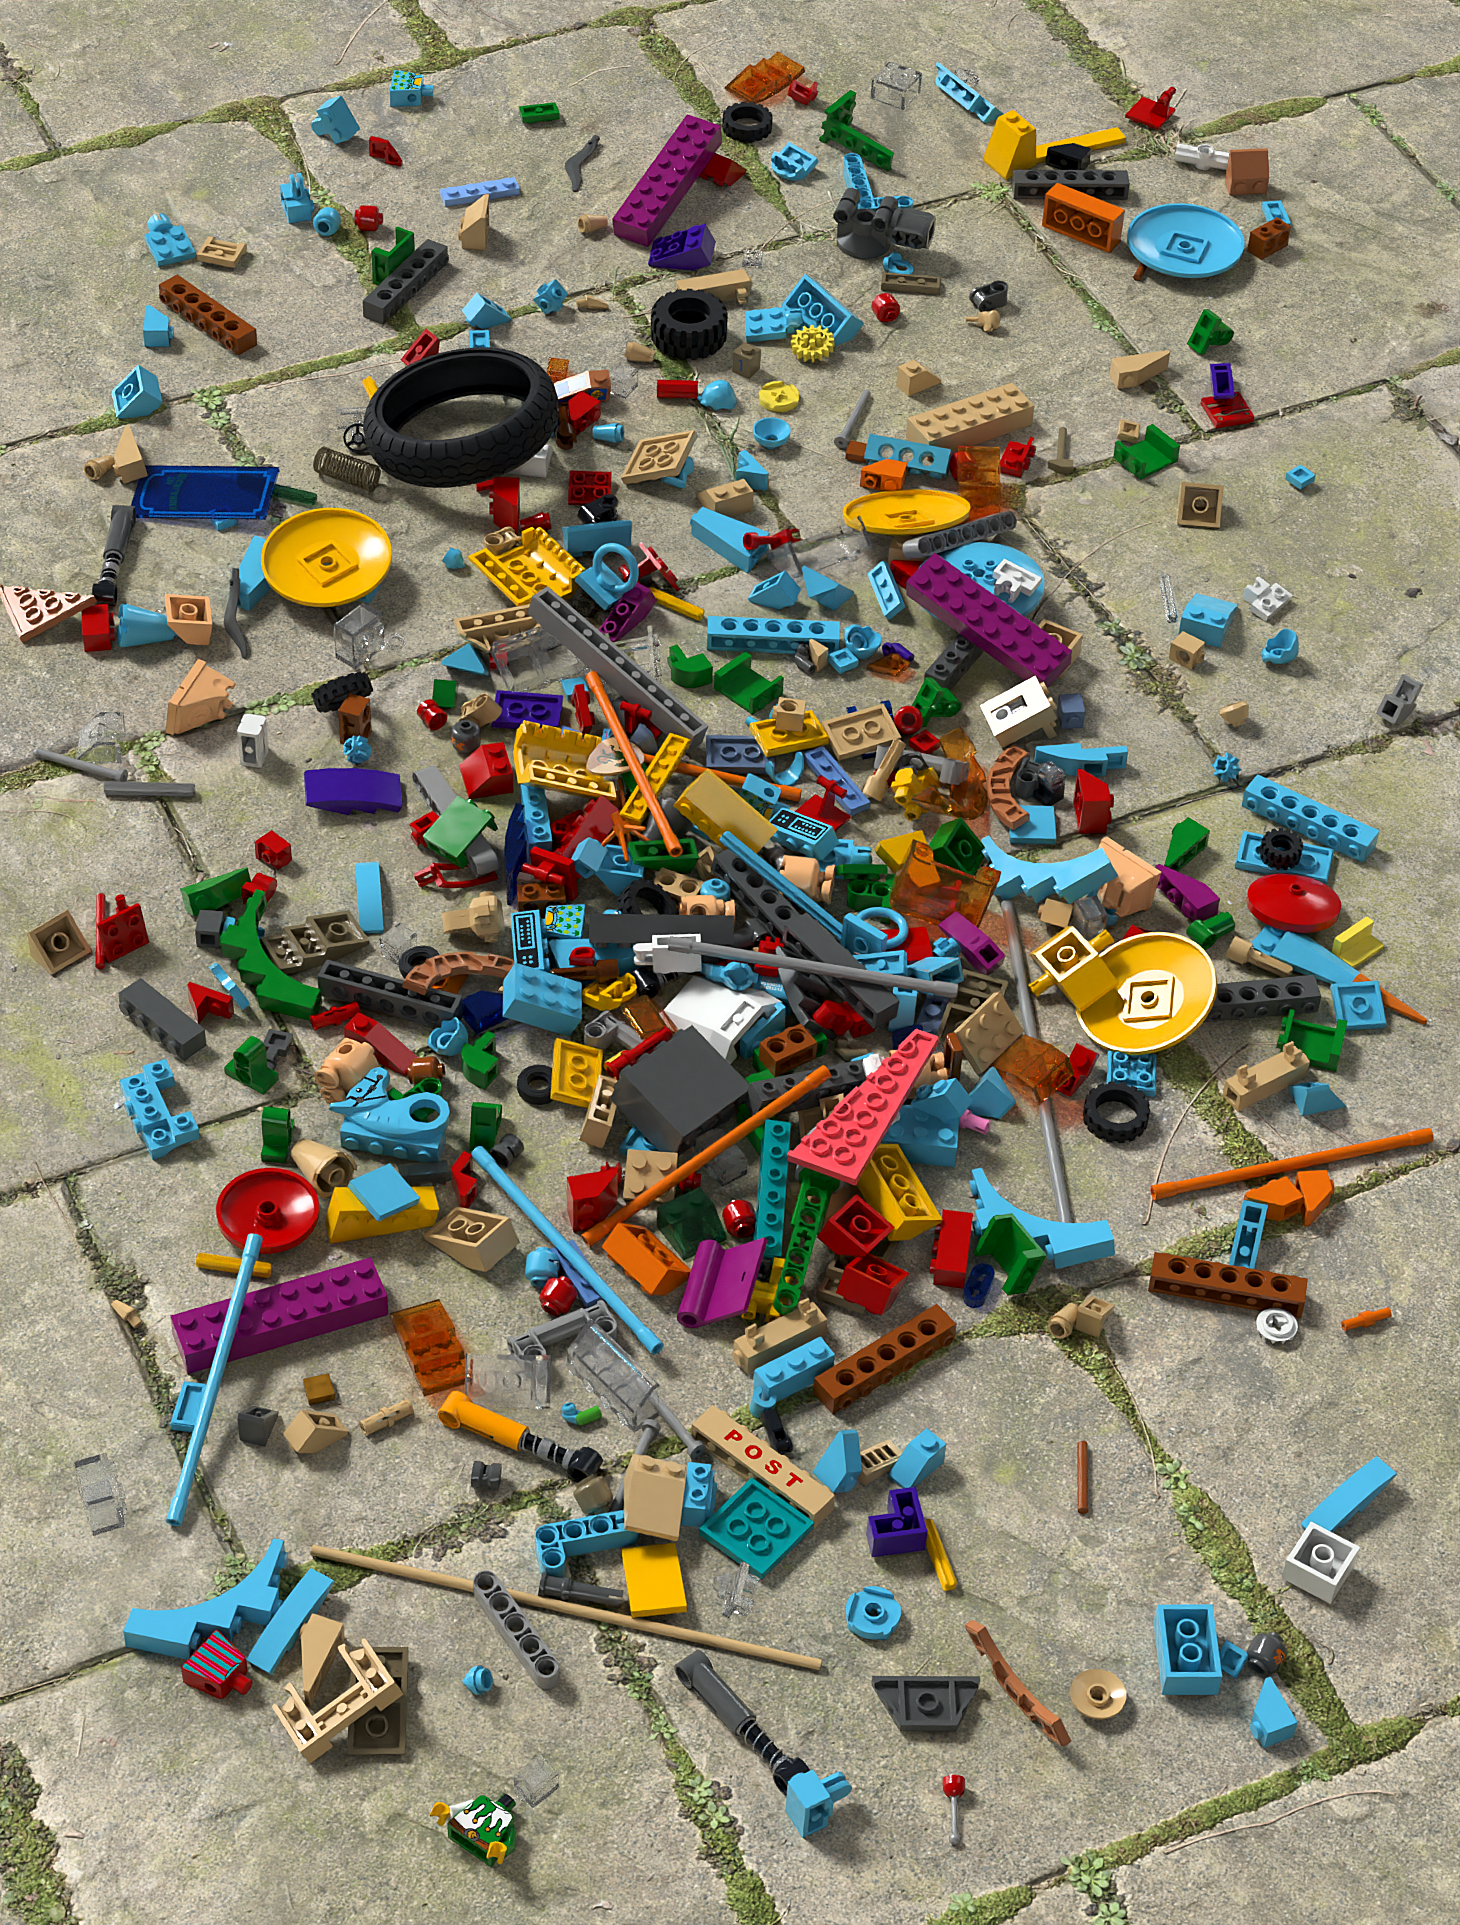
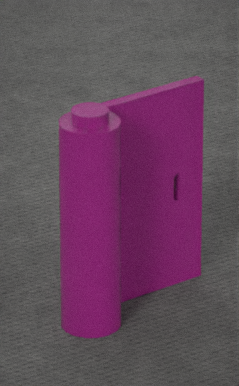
M764 1237L727 1250L714 1240L700 1242L678 1310L677 1321L687 1328H698L746 1313L768 1240Z

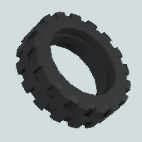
M755 102L734 103L733 106H728L723 111L722 130L726 132L727 137H732L735 141H749V143L756 140L761 141L762 138H767L768 134L772 132V112H769V109L767 107L764 108L762 104L757 105ZM742 118H751L760 123L744 126L734 121Z
M357 672L355 674L350 673L347 676H340L335 680L332 679L327 684H322L319 688H316L311 695L317 711L327 713L329 711H337L349 693L367 697L373 692V687L366 672Z
M634 880L618 897V911H621V914H643L636 902V897H640L650 902L656 908L659 915H679V910L675 907L677 904L670 898V893L668 891L665 892L661 885L654 884L652 880Z
M1115 1081L1108 1082L1105 1085L1101 1083L1096 1089L1092 1088L1089 1095L1085 1098L1083 1121L1085 1125H1088L1087 1129L1089 1132H1094L1096 1134L1095 1137L1099 1139L1104 1138L1106 1142L1113 1143V1141L1125 1143L1126 1140L1131 1142L1135 1140L1136 1136L1140 1137L1144 1129L1146 1130L1150 1115V1104L1148 1099L1145 1100L1144 1093L1142 1091L1138 1092L1137 1088L1133 1085L1130 1087L1127 1086V1083L1120 1082V1084H1117ZM1105 1102H1121L1130 1106L1136 1113V1117L1125 1123L1110 1122L1100 1116L1097 1112V1107Z

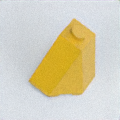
M922 830L879 841L874 849L876 855L888 865L913 894L922 892L923 895H926L936 890L941 879Z

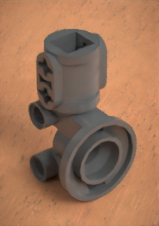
M855 188L845 190L833 214V218L837 222L836 243L843 253L859 259L877 258L884 255L890 249L891 242L914 249H929L936 225V217L931 213L910 208L900 209L898 208L897 199L892 196L884 197L876 212L871 209H858V203L861 199L860 192Z

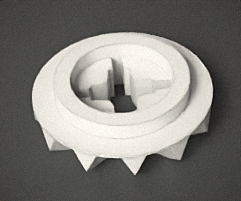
M1266 1309L1258 1315L1256 1320L1257 1332L1262 1334V1339H1270L1272 1344L1276 1341L1284 1344L1286 1340H1292L1297 1333L1298 1324L1295 1317L1284 1309ZM1273 1322L1277 1325V1327H1281L1280 1331H1277L1275 1327H1272Z

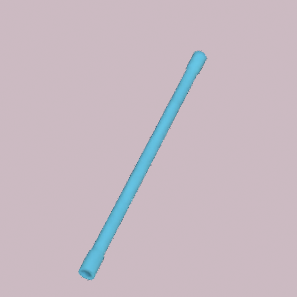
M482 1146L476 1147L471 1154L478 1165L498 1183L625 1322L652 1355L659 1353L664 1347L662 1341L640 1321L496 1164L494 1158Z
M248 1234L242 1254L243 1259L175 1496L172 1498L166 1522L173 1526H181L188 1505V1496L253 1268L263 1242V1238L258 1234Z

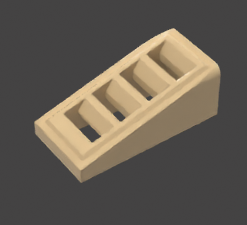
M888 1439L861 1451L862 1472L857 1479L866 1486L890 1471L901 1456V1450ZM889 1449L895 1456L891 1457L886 1450ZM882 1454L886 1460L883 1461L878 1455Z

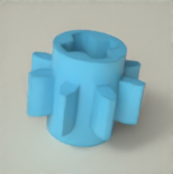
M353 735L352 738L346 740L343 752L345 755H348L347 761L354 764H362L363 761L369 759L372 749L371 745L367 744V738Z
M1227 752L1225 757L1217 755L1215 763L1212 764L1215 769L1213 775L1218 778L1220 777L1224 782H1227L1229 778L1237 779L1236 775L1242 770L1238 765L1240 759L1233 757L1232 754Z
M941 937L933 943L935 947L932 951L933 957L959 958L958 955H960L961 948L953 938L943 939Z

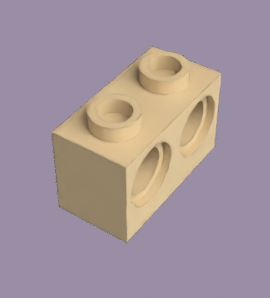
M661 868L653 880L654 884L661 885L665 892L668 891L670 893V898L676 902L677 905L675 907L678 910L679 904H681V897H685V895H700V889L704 883L703 881L665 868Z

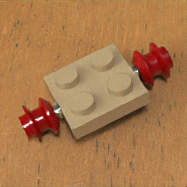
M628 1149L626 1170H623V1173L619 1162H617L615 1167H610L608 1161H606V1166H601L600 1171L617 1169L618 1186L622 1180H625L623 1200L632 1201L677 1169L678 1153ZM697 1171L681 1181L679 1188L682 1193H684L686 1188H692L695 1194V1189H700L701 1174H697ZM675 1186L651 1203L674 1204Z

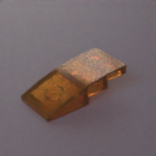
M777 51L768 60L763 58L755 66L749 64L725 86V90L746 103L755 102L757 104L785 89L791 84L793 79L796 80L805 73V68Z
M957 447V495L969 502L971 511L969 517L959 524L1000 513V447Z
M439 1299L390 1313L398 1340L423 1396L474 1382L473 1372L465 1359L464 1350L456 1337L455 1327Z

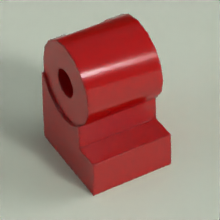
M260 872L257 873L250 883L246 882L242 886L243 904L246 905L248 898H252L256 889L265 891L268 903L276 891L277 880Z
M826 1000L813 1014L814 1020L821 1027L831 1029L836 1035L841 1037L856 1022L845 1005Z

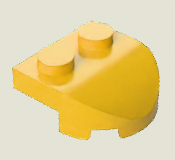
M627 972L622 977L618 976V980L614 983L599 984L595 980L582 990V1002L601 1011L616 1009L637 994L635 977Z

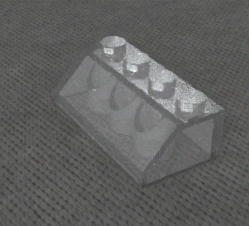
M593 1319L587 1321L567 1350V1369L573 1376H577L583 1382L585 1388L590 1393H594L600 1399L606 1409H611L617 1415L619 1422L623 1426H628L635 1433L641 1429L644 1420H654L659 1416L660 1385Z

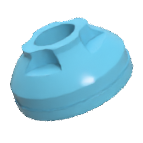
M763 418L753 426L754 439L767 449L780 447L790 438L791 428L789 424L779 418Z

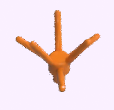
M616 811L610 814L615 824L612 826L613 831L601 845L605 847L616 835L619 839V846H622L624 859L626 862H629L624 835L630 832L642 841L651 840L640 833L645 831L646 827L629 825L627 820L623 821L619 812Z

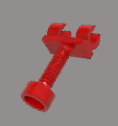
M796 528L784 529L772 536H759L756 532H748L743 536V546L747 550H754L759 545L770 544L771 550H782L788 546V543L794 544L800 541L801 538H793L792 534L799 532Z

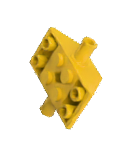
M1067 926L1030 953L1031 958L1045 974L1029 984V989L1035 997H1038L1051 986H1057L1080 1012L1119 985L1098 954V952L1114 942L1112 936L1105 929L1088 942L1073 926Z

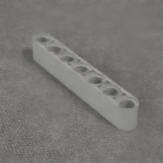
M1012 511L982 517L908 540L903 544V554L909 560L930 556L934 553L1012 530L1016 527L1017 519Z
M435 765L412 773L414 785L430 810L441 816L457 797ZM481 833L464 852L469 862L467 865L476 877L499 869L497 856Z

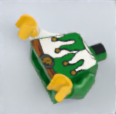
M503 1793L496 1802L485 1795H480L475 1800H469L452 1806H448L443 1802H436L429 1816L439 1817L437 1824L443 1826L445 1821H449L447 1823L448 1838L489 1867H492L496 1860L497 1863L502 1864L504 1858L515 1851L517 1830L514 1827V1816L510 1811L516 1806V1802L508 1794Z

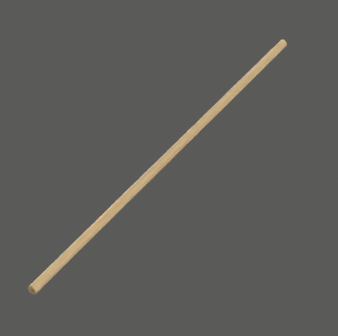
M313 1545L311 1548V1556L474 1592L472 1580ZM485 1585L482 1586L480 1589L489 1590L492 1588V1586ZM506 1588L515 1602L820 1671L822 1659L645 1619L632 1618L623 1614Z

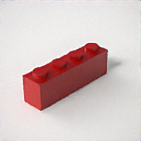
M602 795L595 800L591 798L583 807L584 813L579 815L572 823L573 830L569 831L562 838L561 842L563 845L561 848H557L553 853L571 859L578 844L588 837L602 843L612 830V826L615 825L610 814L616 811L620 813L621 811ZM576 872L577 881L581 877V875Z

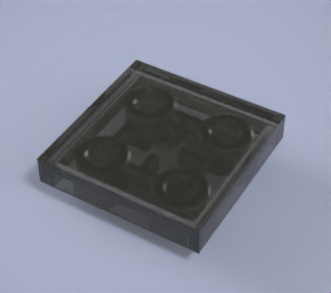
M447 1160L397 1165V1172L410 1187L431 1183V1186L439 1187L446 1185V1182L452 1180Z

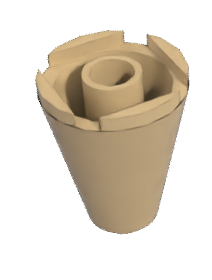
M300 1139L291 1150L293 1160L307 1181L313 1186L317 1195L323 1199L332 1197L335 1187H348L349 1181L354 1179L352 1177L354 1170L357 1172L355 1159L349 1154L310 1139Z

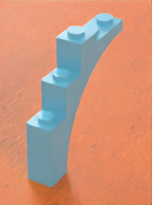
M989 835L981 839L985 847L981 851L988 862L992 861L989 865L992 872L988 873L992 883L988 885L995 896L1000 895L1002 900L1011 899L1024 891L1026 896H1032L1036 903L1049 897V895L1057 893L1059 898L1065 897L1068 904H1071L1118 877L1103 848L1069 861L1032 863L1006 854L995 845Z
M982 1168L972 1170L973 1180L969 1181L972 1196L977 1195L978 1198L975 1200L977 1208L975 1210L976 1220L972 1221L975 1236L980 1235V1238L983 1236L993 1216L1013 1213L1041 1249L1046 1252L1047 1259L1053 1260L1055 1269L1115 1255L1114 1237L1107 1220L1090 1223H1063L1030 1215L1014 1207L1001 1197L988 1182Z
M273 1538L265 1556L253 1572L237 1586L219 1597L198 1605L175 1610L153 1611L132 1608L123 1631L125 1646L188 1660L192 1656L193 1651L200 1647L201 1638H209L215 1630L219 1631L229 1642H232L234 1634L240 1632L242 1621L267 1626L283 1604V1601L279 1600L278 1588L280 1584L281 1568L285 1569L288 1562V1552H285L284 1540Z

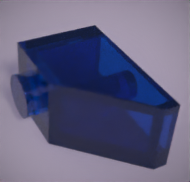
M481 990L463 999L462 1018L476 1034L509 1019L503 1017V993Z

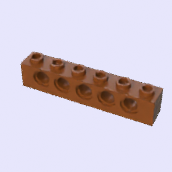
M178 274L159 284V298L163 304H166L189 322L195 324L216 341L225 345L229 350L240 355L257 345L256 328Z
M1154 1252L1148 1291L1257 1311L1280 1308L1288 1311L1296 1318H1301L1305 1305L1308 1279L1295 1275L1290 1276L1243 1266L1239 1267L1192 1257L1187 1258L1169 1253Z
M935 1304L815 1377L813 1394L832 1414L839 1410H845L855 1400L868 1396L873 1389L881 1384L889 1383L899 1373L907 1372L922 1359L926 1360L938 1349L949 1346L955 1340L957 1324L938 1304Z

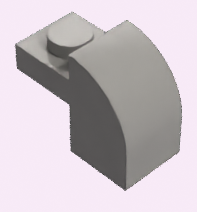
M1402 674L1393 693L1385 694L1376 714L1393 724H1401L1417 705L1415 701L1424 684L1406 674Z

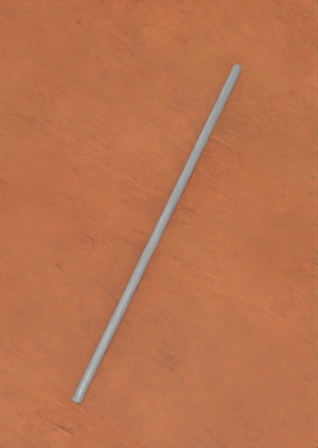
M1006 899L1001 902L1058 1220L1063 1223H1072L1013 902Z

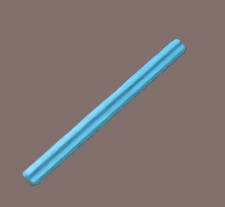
M726 831L723 833L719 841L841 941L843 925L731 832Z

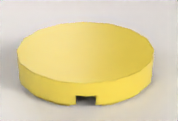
M773 381L762 386V390L759 391L760 404L772 412H788L793 410L799 403V391L790 383L786 385L782 381Z

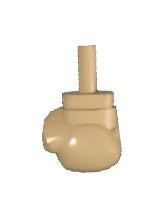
M996 310L978 312V317H966V322H978V326H982L984 331L992 332L993 329H997L1000 325V314Z

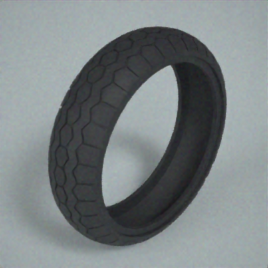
M473 347L446 351L423 358L406 366L392 375L377 389L365 411L363 422L364 438L368 451L374 461L382 470L400 481L430 488H453L478 484L513 471L534 457L545 446L557 424L559 412L558 396L547 372L525 355L490 347ZM493 394L513 397L524 402L513 415L501 423L464 437L445 440H423L398 433L410 419L422 411L459 397Z

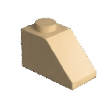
M916 360L898 366L896 386L907 396L941 383V379Z
M301 1410L283 1435L290 1442L289 1446L295 1452L315 1454L347 1436L349 1430L336 1414Z

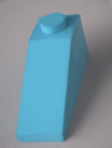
M1243 1200L1229 1265L1243 1266L1250 1269L1255 1268L1268 1205Z

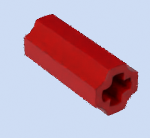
M657 379V398L698 399V381Z

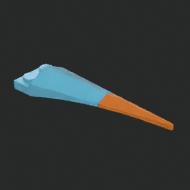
M1266 925L1251 942L1255 950L1292 966L1293 971L1305 975H1314L1316 979L1330 984L1371 981L1304 933L1284 931ZM1380 987L1384 1006L1421 1024L1427 1023L1425 1017Z

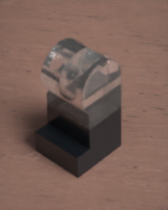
M1049 761L1039 771V788L1034 790L1033 797L1043 806H1052L1064 799L1066 773L1058 768L1055 763Z

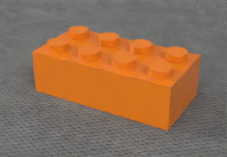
M1056 183L1045 194L1042 226L1110 253L1121 242L1125 209Z

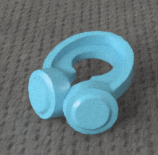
M892 252L889 257H885L883 260L884 270L889 273L910 275L913 273V266L903 260L898 252ZM896 266H904L907 270L900 271Z

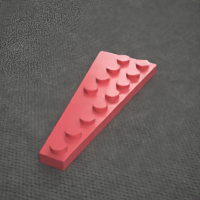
M915 1029L898 1046V1050L891 1057H886L882 1061V1065L874 1073L871 1072L866 1076L864 1083L859 1087L856 1086L833 1108L834 1111L824 1121L821 1120L816 1125L817 1128L809 1136L805 1135L801 1139V1143L793 1151L790 1150L788 1152L787 1161L856 1186L937 1047L939 1036Z

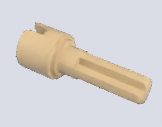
M896 738L893 740L875 775H869L861 790L863 793L881 802L889 787L886 781L906 746L903 741Z
M1237 936L1234 937L1226 954L1227 958L1242 965L1249 962L1282 978L1290 977L1293 971L1292 966L1255 950L1253 943Z

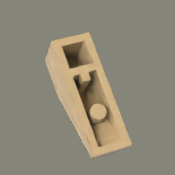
M1165 350L1111 358L1109 375L1117 389L1136 387L1168 369L1170 351Z
M127 425L123 430L115 451L114 458L116 464L113 465L116 476H121L124 484L148 476L131 428Z
M599 1074L579 1141L603 1148L616 1110V1105L610 1098L614 1091L613 1086L617 1080Z
M312 1613L308 1623H303L299 1632L302 1646L305 1704L311 1707L339 1651L337 1647L342 1645L345 1639L343 1623Z

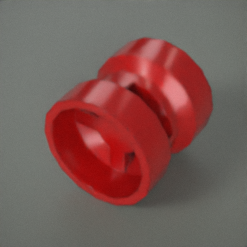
M432 699L423 701L417 709V715L421 720L425 721L430 730L440 729L447 721V714Z

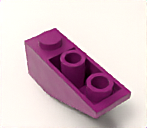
M637 582L633 589L623 594L599 628V631L611 642L617 643L646 618L657 602L651 589Z
M1161 864L1155 865V868L1161 871L1157 888L1168 897L1171 903H1174L1182 911L1186 918L1191 922L1198 919L1205 921L1217 915L1220 898L1205 883Z
M957 911L938 925L948 938H953L959 944L961 953L978 973L989 976L1002 966L1006 955L990 937Z

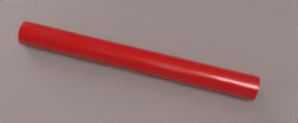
M102 893L96 895L95 967L97 969L105 968V955L97 928V923L105 920L106 896Z

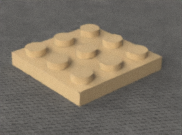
M695 430L640 440L621 476L623 483L636 484L645 480H657L662 477L679 475L698 437Z

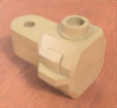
M492 891L479 893V898H473L468 909L442 913L443 933L457 934L474 931L478 937L484 939L485 943L498 942L499 937H503L505 934L501 901L494 896Z

